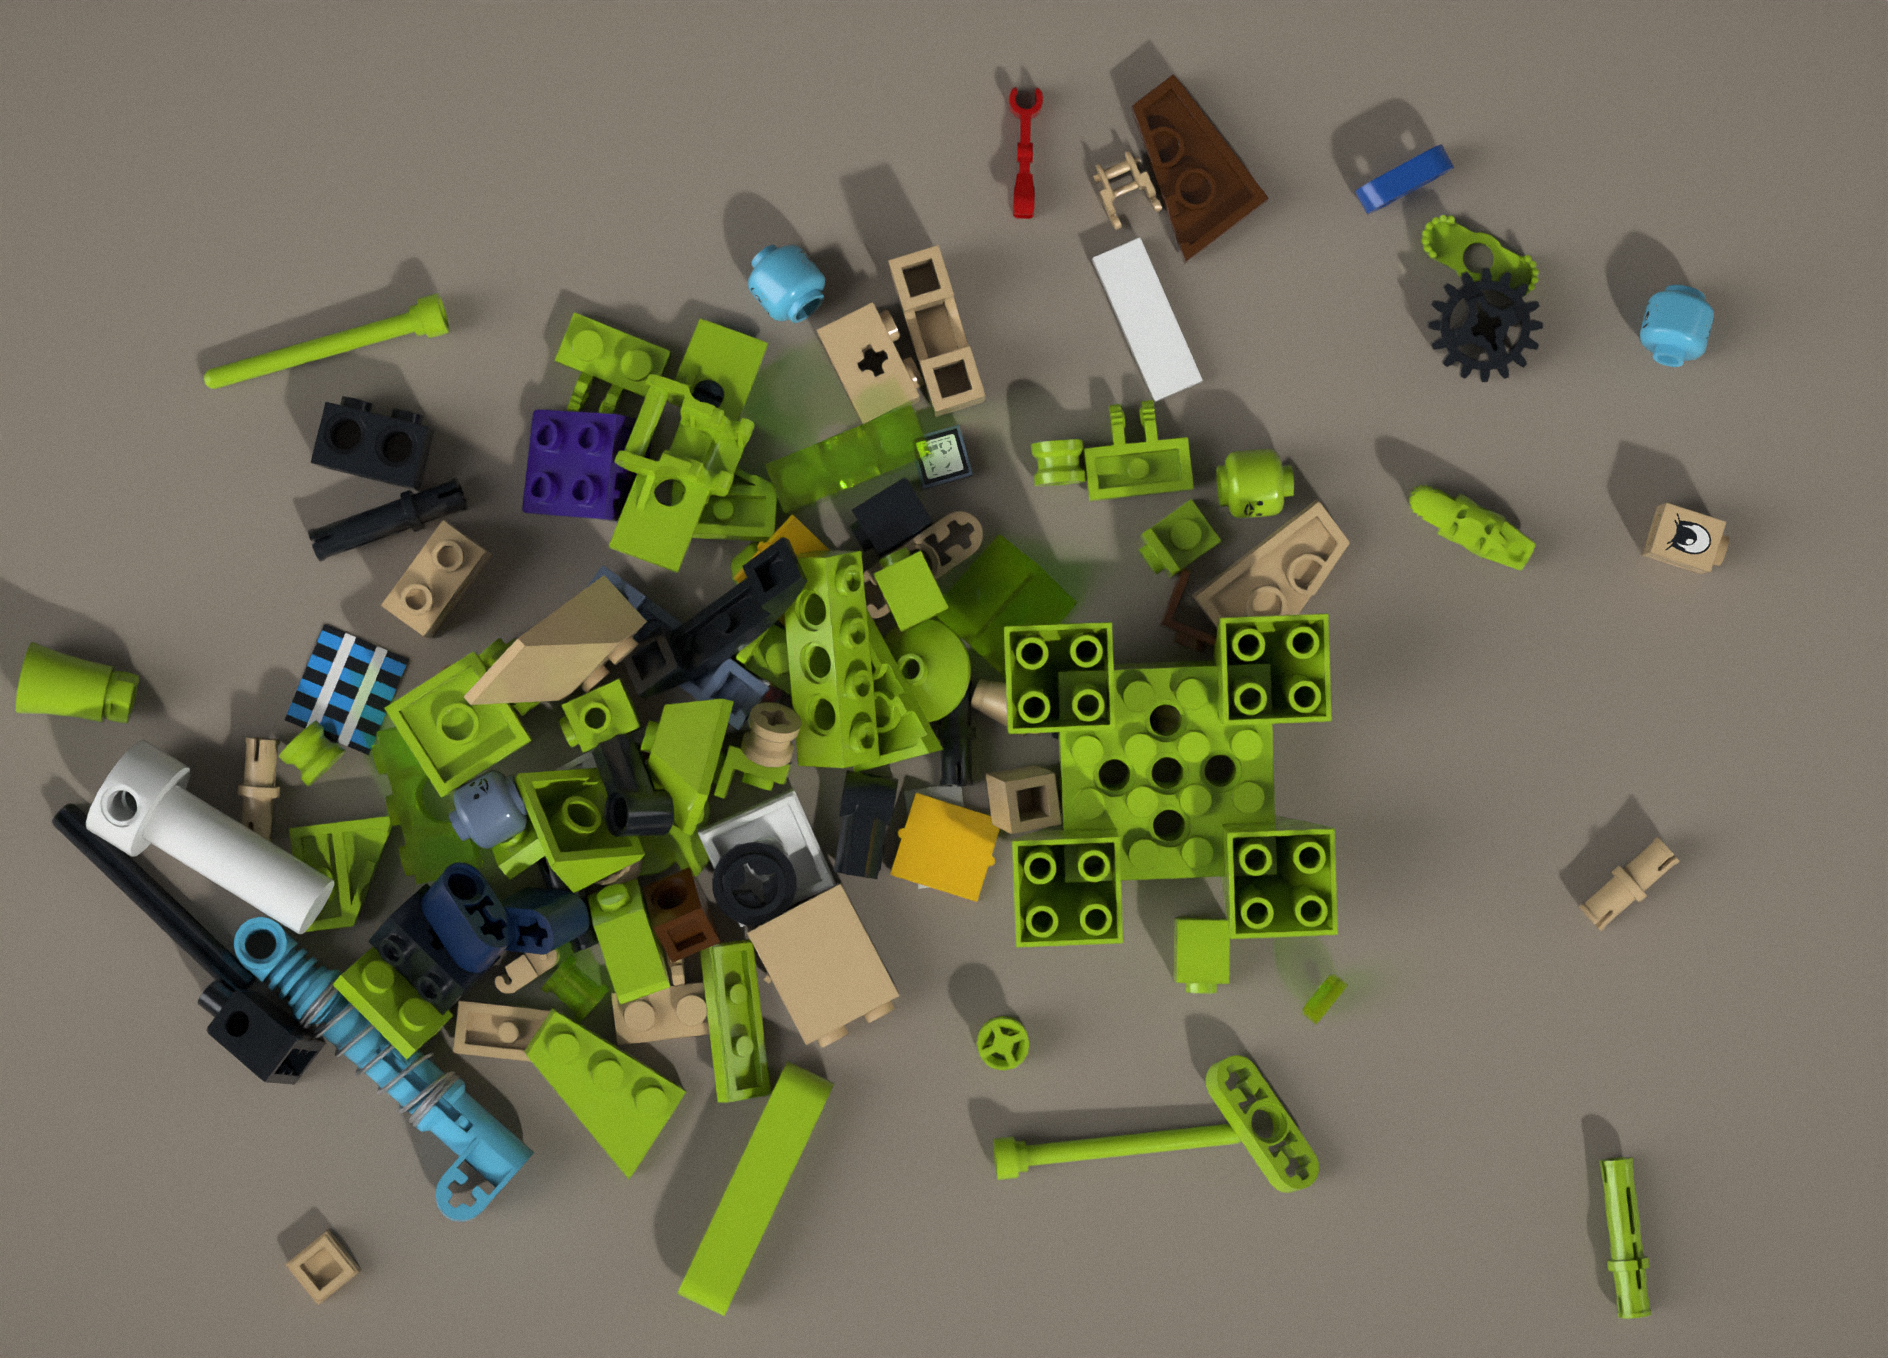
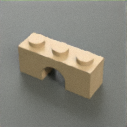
M939 245L888 260L889 270L935 417L985 402L986 395L971 347L967 342L962 327L954 292Z

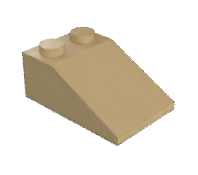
M603 575L521 635L466 693L464 698L470 705L561 701L568 698L579 688L589 693L610 674V671L605 667L609 661L614 665L618 664L638 645L633 636L647 621Z

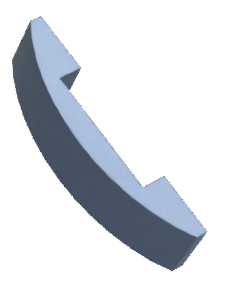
M602 565L588 584L590 586L605 575L647 621L633 636L636 642L660 625L670 631H674L683 624L604 565ZM730 658L702 675L679 685L698 701L723 698L734 701L728 723L737 730H740L749 718L752 707L759 704L770 689Z

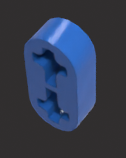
M1440 144L1357 189L1355 193L1367 215L1436 180L1455 167L1443 145Z

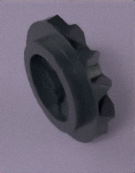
M758 840L745 844H736L724 856L719 858L712 877L713 894L719 908L732 920L745 925H763L784 914L790 907L796 893L797 881L792 863L778 847H773ZM748 863L750 869H753L757 875L765 873L769 875L775 872V874L769 876V880L763 883V897L765 901L762 903L758 895L755 896L751 889L739 890L733 893L734 890L739 889V885L746 881L744 864Z

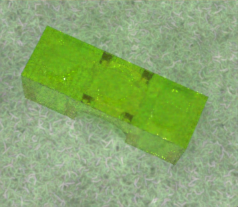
M909 405L765 464L783 512L794 515L838 497L840 493L854 486L881 476L892 475L935 457V453L917 408Z
M393 727L376 732L379 743L372 745L373 758L379 775H388L392 794L385 796L386 807L392 825L401 824L406 845L399 846V855L405 875L407 877L414 875L416 884L419 885L437 880L442 872L453 863L462 862L476 869L483 868L478 845L471 838L462 841L453 828L451 821L438 820L427 811L423 802V789L429 778L398 729Z

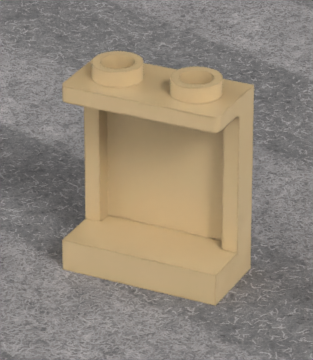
M842 882L747 933L806 1045L817 1040L820 1047L823 1048L849 1034L845 1024L861 1016H864L867 1023H870L895 1009L891 1000L899 997L900 992L885 968Z

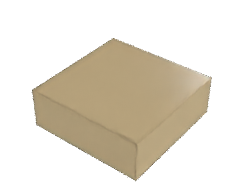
M329 1229L285 1264L318 1305L361 1271V1268Z

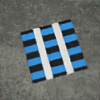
M324 624L284 720L304 729L317 720L324 727V736L326 738L369 755L387 713L384 708L390 705L409 659Z

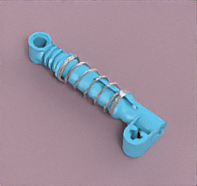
M256 917L243 923L234 938L235 953L242 966L263 983L269 979L271 982L268 988L272 991L279 988L281 991L278 997L282 1000L287 997L291 998L288 1006L292 1008L293 1019L299 1022V1025H303V1029H307L313 1024H319L313 1034V1038H318L321 1035L337 1048L335 1057L344 1054L358 1067L356 1076L365 1073L379 1085L377 1095L387 1092L400 1104L399 1114L408 1111L412 1115L409 1123H413V1127L417 1126L416 1128L421 1132L431 1131L459 1156L437 1184L435 1200L443 1216L452 1221L466 1222L480 1215L535 1152L466 1092L465 1082L459 1078V1075H456L453 1071L444 1073L433 1063L434 1053L423 1054L417 1050L409 1059H406L333 986V983L342 974L338 969L328 970L324 965L317 969L315 966L318 960L314 957L307 960L306 956L309 952L304 948L300 951L295 950L299 943L287 934L279 923L270 918ZM262 932L273 936L277 942L276 949L268 958L255 959L247 953V942L254 934ZM466 1161L491 1183L495 1189L488 1195L476 1185L471 1193V1197L476 1201L474 1205L469 1207L462 1203L455 1208L449 1203L453 1194L448 1187L452 1183L463 1186L469 1178L458 1169Z

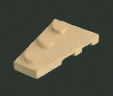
M1315 500L1191 596L1217 630L1219 617L1299 614L1310 597L1316 594L1350 542L1320 501Z

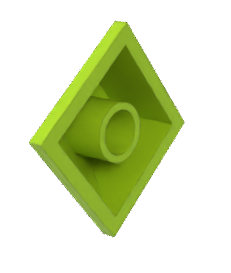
M723 698L665 704L659 723L651 720L648 721L640 750L650 753L646 767L655 789H665L669 792L674 805V820L682 833L693 835L708 798L734 701Z

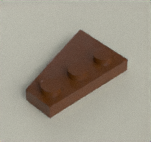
M1174 74L1132 105L1131 110L1184 264H1186L1266 203L1269 198Z

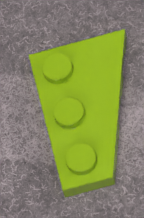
M868 609L867 620L880 760L853 766L855 772L943 750Z
M554 1007L524 1051L530 1061L629 1180L686 1094V1090L679 1084Z

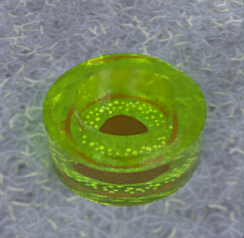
M1335 973L1333 975L1330 974L1302 1008V1015L1317 1025L1349 984Z

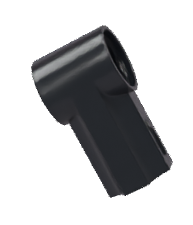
M628 734L616 735L612 739L600 742L592 752L608 795L604 807V819L610 834L614 837L665 836L669 833L674 821L673 800L665 789H655L638 742H635L633 736Z
M847 770L839 817L843 818L833 872L878 879L885 846L886 827L891 825L899 779Z

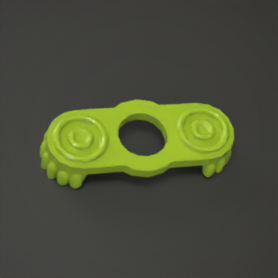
M1441 215L1439 218L1434 217L1431 222L1426 224L1425 229L1422 231L1423 238L1421 243L1426 254L1431 259L1455 270L1460 278L1461 272L1467 271L1473 281L1480 280V273L1471 272L1466 268L1463 255L1470 245L1482 244L1488 247L1493 255V262L1490 267L1492 280L1497 281L1504 271L1511 273L1510 288L1513 289L1522 282L1529 287L1524 296L1528 295L1535 288V284L1539 280L1537 277L1539 270L1536 268V262L1531 261V256L1525 255L1521 257L1503 248L1499 241L1491 235L1470 231L1455 223L1454 216L1450 215L1447 217L1446 215Z

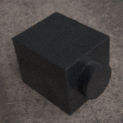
M904 477L853 508L852 513L857 521L849 525V528L864 552L874 547L879 557L933 525V521L908 480Z

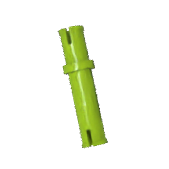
M1633 1157L1601 1159L1599 1163L1603 1178L1604 1200L1611 1245V1259L1607 1260L1608 1271L1613 1272L1617 1315L1618 1318L1622 1319L1647 1317L1652 1315L1646 1283V1269L1650 1268L1649 1256L1644 1255L1641 1241Z

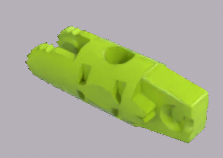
M1426 483L1425 485L1419 484L1418 487L1414 486V490L1410 491L1411 495L1408 498L1410 499V508L1413 510L1412 513H1416L1417 517L1422 516L1423 520L1438 527L1436 534L1462 545L1469 552L1480 558H1486L1521 571L1532 555L1536 546L1534 540L1508 522L1504 516L1479 506L1465 495L1458 493L1453 497L1438 488L1433 489L1432 485L1427 486Z

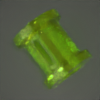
M571 954L540 989L545 994L552 992L575 1012L574 1019L581 1023L610 988L606 984L598 985L576 965L577 958Z

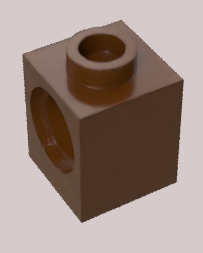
M690 867L642 887L652 927L672 963L720 943L709 901Z

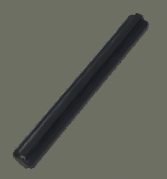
M68 803L56 813L52 819L53 826L215 980H220L233 992L237 989L248 990L256 980L255 975L245 969L232 953L127 853L87 829V815L75 804Z

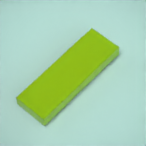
M750 939L721 942L701 950L700 956L718 1103L771 1095L754 945Z

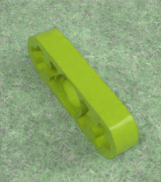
M1232 1055L1214 1063L1206 1075L1207 1091L1270 1184L1283 1193H1293L1311 1186L1318 1177V1158L1256 1066L1248 1058L1240 1055ZM1236 1072L1240 1080L1236 1083V1088L1229 1090L1225 1082L1229 1079L1230 1073ZM1254 1095L1256 1098L1255 1102L1245 1105L1242 1109L1239 1107V1103L1246 1101L1247 1097ZM1256 1110L1266 1112L1273 1122V1131L1269 1138H1262L1253 1130L1252 1116ZM1283 1140L1286 1142V1145L1277 1148L1279 1151L1271 1153L1268 1147L1276 1145ZM1295 1158L1298 1161L1299 1167L1295 1170L1296 1175L1289 1177L1285 1169L1289 1165L1288 1160Z

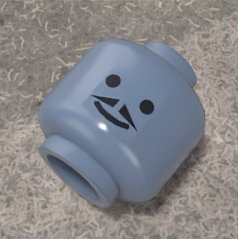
M491 770L456 789L453 796L456 810L449 813V819L462 841L471 838L478 846L488 849L525 829L527 823L526 814L528 812L513 774L506 777L497 770Z

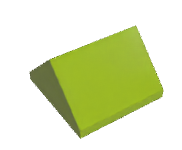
M598 768L518 773L515 777V783L551 869L573 893L640 861L645 855L638 836L614 837L608 831L604 819V807L608 795Z

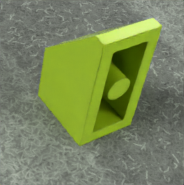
M637 878L622 884L609 885L599 892L587 895L593 926L620 1005L670 988L661 943L652 927L645 897Z

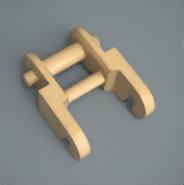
M1130 151L1125 152V161L1109 168L1103 169L1100 164L1095 165L1098 174L1094 175L1093 179L1095 183L1101 181L1104 190L1100 191L1099 196L1115 230L1122 228V225L1115 214L1116 211L1112 202L1116 197L1136 188L1145 190L1155 212L1162 210L1147 171L1140 174L1137 165L1141 164L1139 157L1133 159ZM1131 171L1135 181L1112 190L1108 180Z
M559 948L544 955L523 954L505 966L507 974L504 973L495 978L496 987L505 994H511L520 990L559 962Z

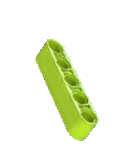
M787 1061L677 1292L678 1295L725 1316L835 1083Z

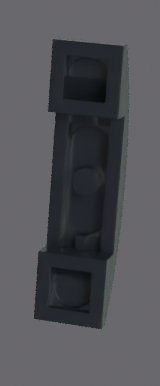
M780 538L744 564L742 567L747 576L746 579L677 629L670 631L660 625L637 642L638 645L622 660L638 696L647 698L662 693L713 669L757 639L784 614L801 593L807 582V578L787 538Z

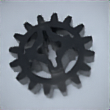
M1482 267L1480 280L1473 281L1467 271L1461 272L1463 285L1456 289L1453 285L1446 282L1443 288L1449 295L1447 301L1433 300L1431 303L1437 311L1441 312L1440 319L1427 321V327L1440 331L1441 336L1430 344L1433 350L1447 348L1449 352L1444 356L1442 363L1449 367L1456 361H1459L1461 363L1459 376L1464 379L1469 376L1472 369L1478 370L1481 382H1488L1490 370L1497 369L1498 373L1506 379L1509 377L1507 364L1514 361L1517 365L1524 368L1527 362L1521 354L1523 349L1537 350L1539 344L1529 337L1530 331L1543 328V323L1530 319L1529 314L1540 307L1537 300L1524 302L1522 297L1529 287L1522 282L1513 289L1510 288L1511 273L1504 271L1497 281L1492 280L1488 267ZM1482 290L1498 291L1510 298L1513 303L1500 307L1490 304L1486 301ZM1464 298L1467 306L1461 323L1450 328L1452 312L1458 302ZM1476 302H1478L1480 309L1490 318L1498 317L1499 323L1492 326L1493 335L1491 337L1494 347L1491 346L1490 341L1480 332L1472 333L1471 327L1478 323ZM1520 322L1517 339L1512 347L1506 351L1503 343L1510 326ZM1473 343L1484 349L1488 359L1481 360L1469 357L1457 347Z

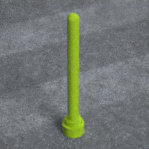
M439 293L417 299L416 305L409 306V312L211 368L204 374V383L211 389H218L413 332L417 336L426 334L431 339L450 333L447 313Z
M1228 1123L1026 1145L1025 1140L1015 1141L1014 1136L993 1138V1151L997 1180L1019 1178L1020 1172H1028V1166L1240 1143L1241 1140Z

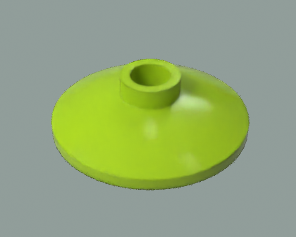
M930 619L902 633L898 626L892 629L884 637V641L929 723L942 719L959 705L968 689L971 664L964 642L952 628ZM916 660L919 663L920 671L914 679H911L908 675V668L910 663Z

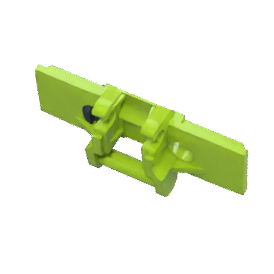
M700 318L675 381L659 375L649 374L645 383L649 390L625 450L618 451L614 461L620 467L637 473V476L609 543V548L676 573L679 572L705 504L708 503L710 495L725 497L729 493L734 480V473L746 443L752 435L755 424L749 419H741V413L768 348L767 342ZM668 399L669 404L681 408V421L669 451L665 449L660 460L654 461L644 456ZM667 480L678 481L685 488L684 498L677 505L666 506L661 504L655 497L659 484Z

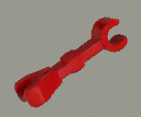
M1014 87L1009 95V109L1016 118L1020 119V142H1017L1019 173L1016 176L1013 193V216L1016 219H1031L1034 216L1035 187L1033 185V174L1030 173V163H1033V142H1030L1031 119L1037 117L1042 110L1043 94L1040 88L1036 87L1035 105L1030 109H1023L1016 103L1017 87Z

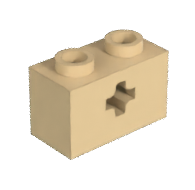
M872 302L816 330L864 428L920 401L917 388L925 385L911 356L904 360L901 359L893 343L900 339L901 335L888 310L879 314ZM872 350L876 357L885 355L887 358L882 363L883 373L876 377L871 370L862 372L859 367L865 364L864 353Z
M443 520L381 606L423 637L432 638L493 554L452 524Z

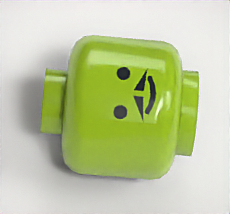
M1274 449L1234 451L1226 457L1225 465L1217 466L1216 478L1220 507H1228L1229 512L1235 518L1277 515L1283 509L1284 497L1294 496L1292 466H1282L1280 456Z

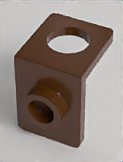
M1183 568L1180 571L1159 626L1177 633L1173 642L1203 653L1206 645L1215 648L1216 637L1172 620L1191 573L1190 570Z

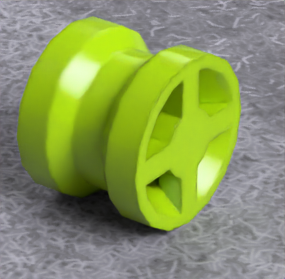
M1053 440L1031 444L1032 456L1038 462V471L1034 474V486H1062L1086 482L1085 471L1079 466V455L1083 451L1082 440Z
M316 720L286 746L280 753L279 758L285 764L294 765L301 772V780L309 787L325 774L341 758L346 750L339 743H331L324 736V727Z
M993 1017L985 1022L978 1032L977 1048L979 1056L986 1065L995 1070L1006 1071L1016 1068L1024 1061L1029 1051L1030 1043L1027 1031L1019 1021L1012 1017Z

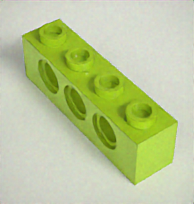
M810 551L796 554L807 582L792 605L784 612L792 705L793 710L799 715L802 722L796 737L798 766L848 768L880 760L861 551Z

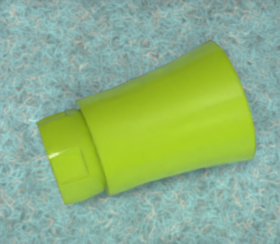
M32 641L27 649L20 673L16 695V713L51 714L103 722L104 719L118 723H129L137 696L139 676L130 672L116 671L115 666L67 655Z

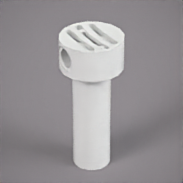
M140 740L131 746L108 774L89 809L86 820L87 829L130 856L139 855L150 844H153L298 934H303L311 926L327 902L334 887V880L185 790L190 778V767L145 740Z

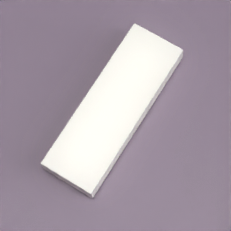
M1139 237L1093 257L1094 267L1153 402L1155 403L1203 381L1141 238Z

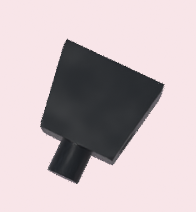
M217 979L207 986L198 999V1005L215 1017L207 1027V1033L264 1082L295 1085L326 1044L319 1037L313 1038V1032L309 1029H303V1025H299V1022H296L292 1016L257 991L237 989L233 992Z

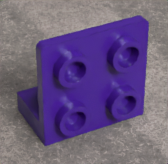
M535 410L531 425L522 505L523 512L537 515L598 519L618 523L637 473L620 467L614 461L618 451L625 450L637 419L618 414ZM652 439L644 456L650 459Z

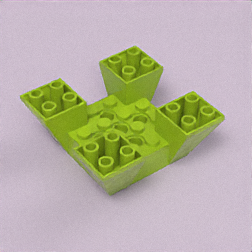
M1328 613L1219 617L1213 660L1114 664L1112 622L1004 626L1008 734L1058 732L1061 825L1046 827L1012 839L1016 948L1123 943L1121 881L1221 877L1230 939L1338 935L1335 828L1275 815L1272 724L1332 721ZM1171 705L1178 710L1179 721L1174 728L1168 731H1160L1150 725V716L1156 707ZM1217 755L1229 757L1232 760V769L1227 777L1221 780H1212L1205 776L1206 763L1212 757ZM1165 757L1176 759L1180 763V770L1175 779L1169 782H1159L1152 777V768L1159 759ZM1117 759L1123 761L1128 766L1127 775L1121 782L1107 784L1099 778V770L1106 761ZM1165 810H1174L1182 816L1179 828L1170 834L1159 833L1153 828L1156 816Z

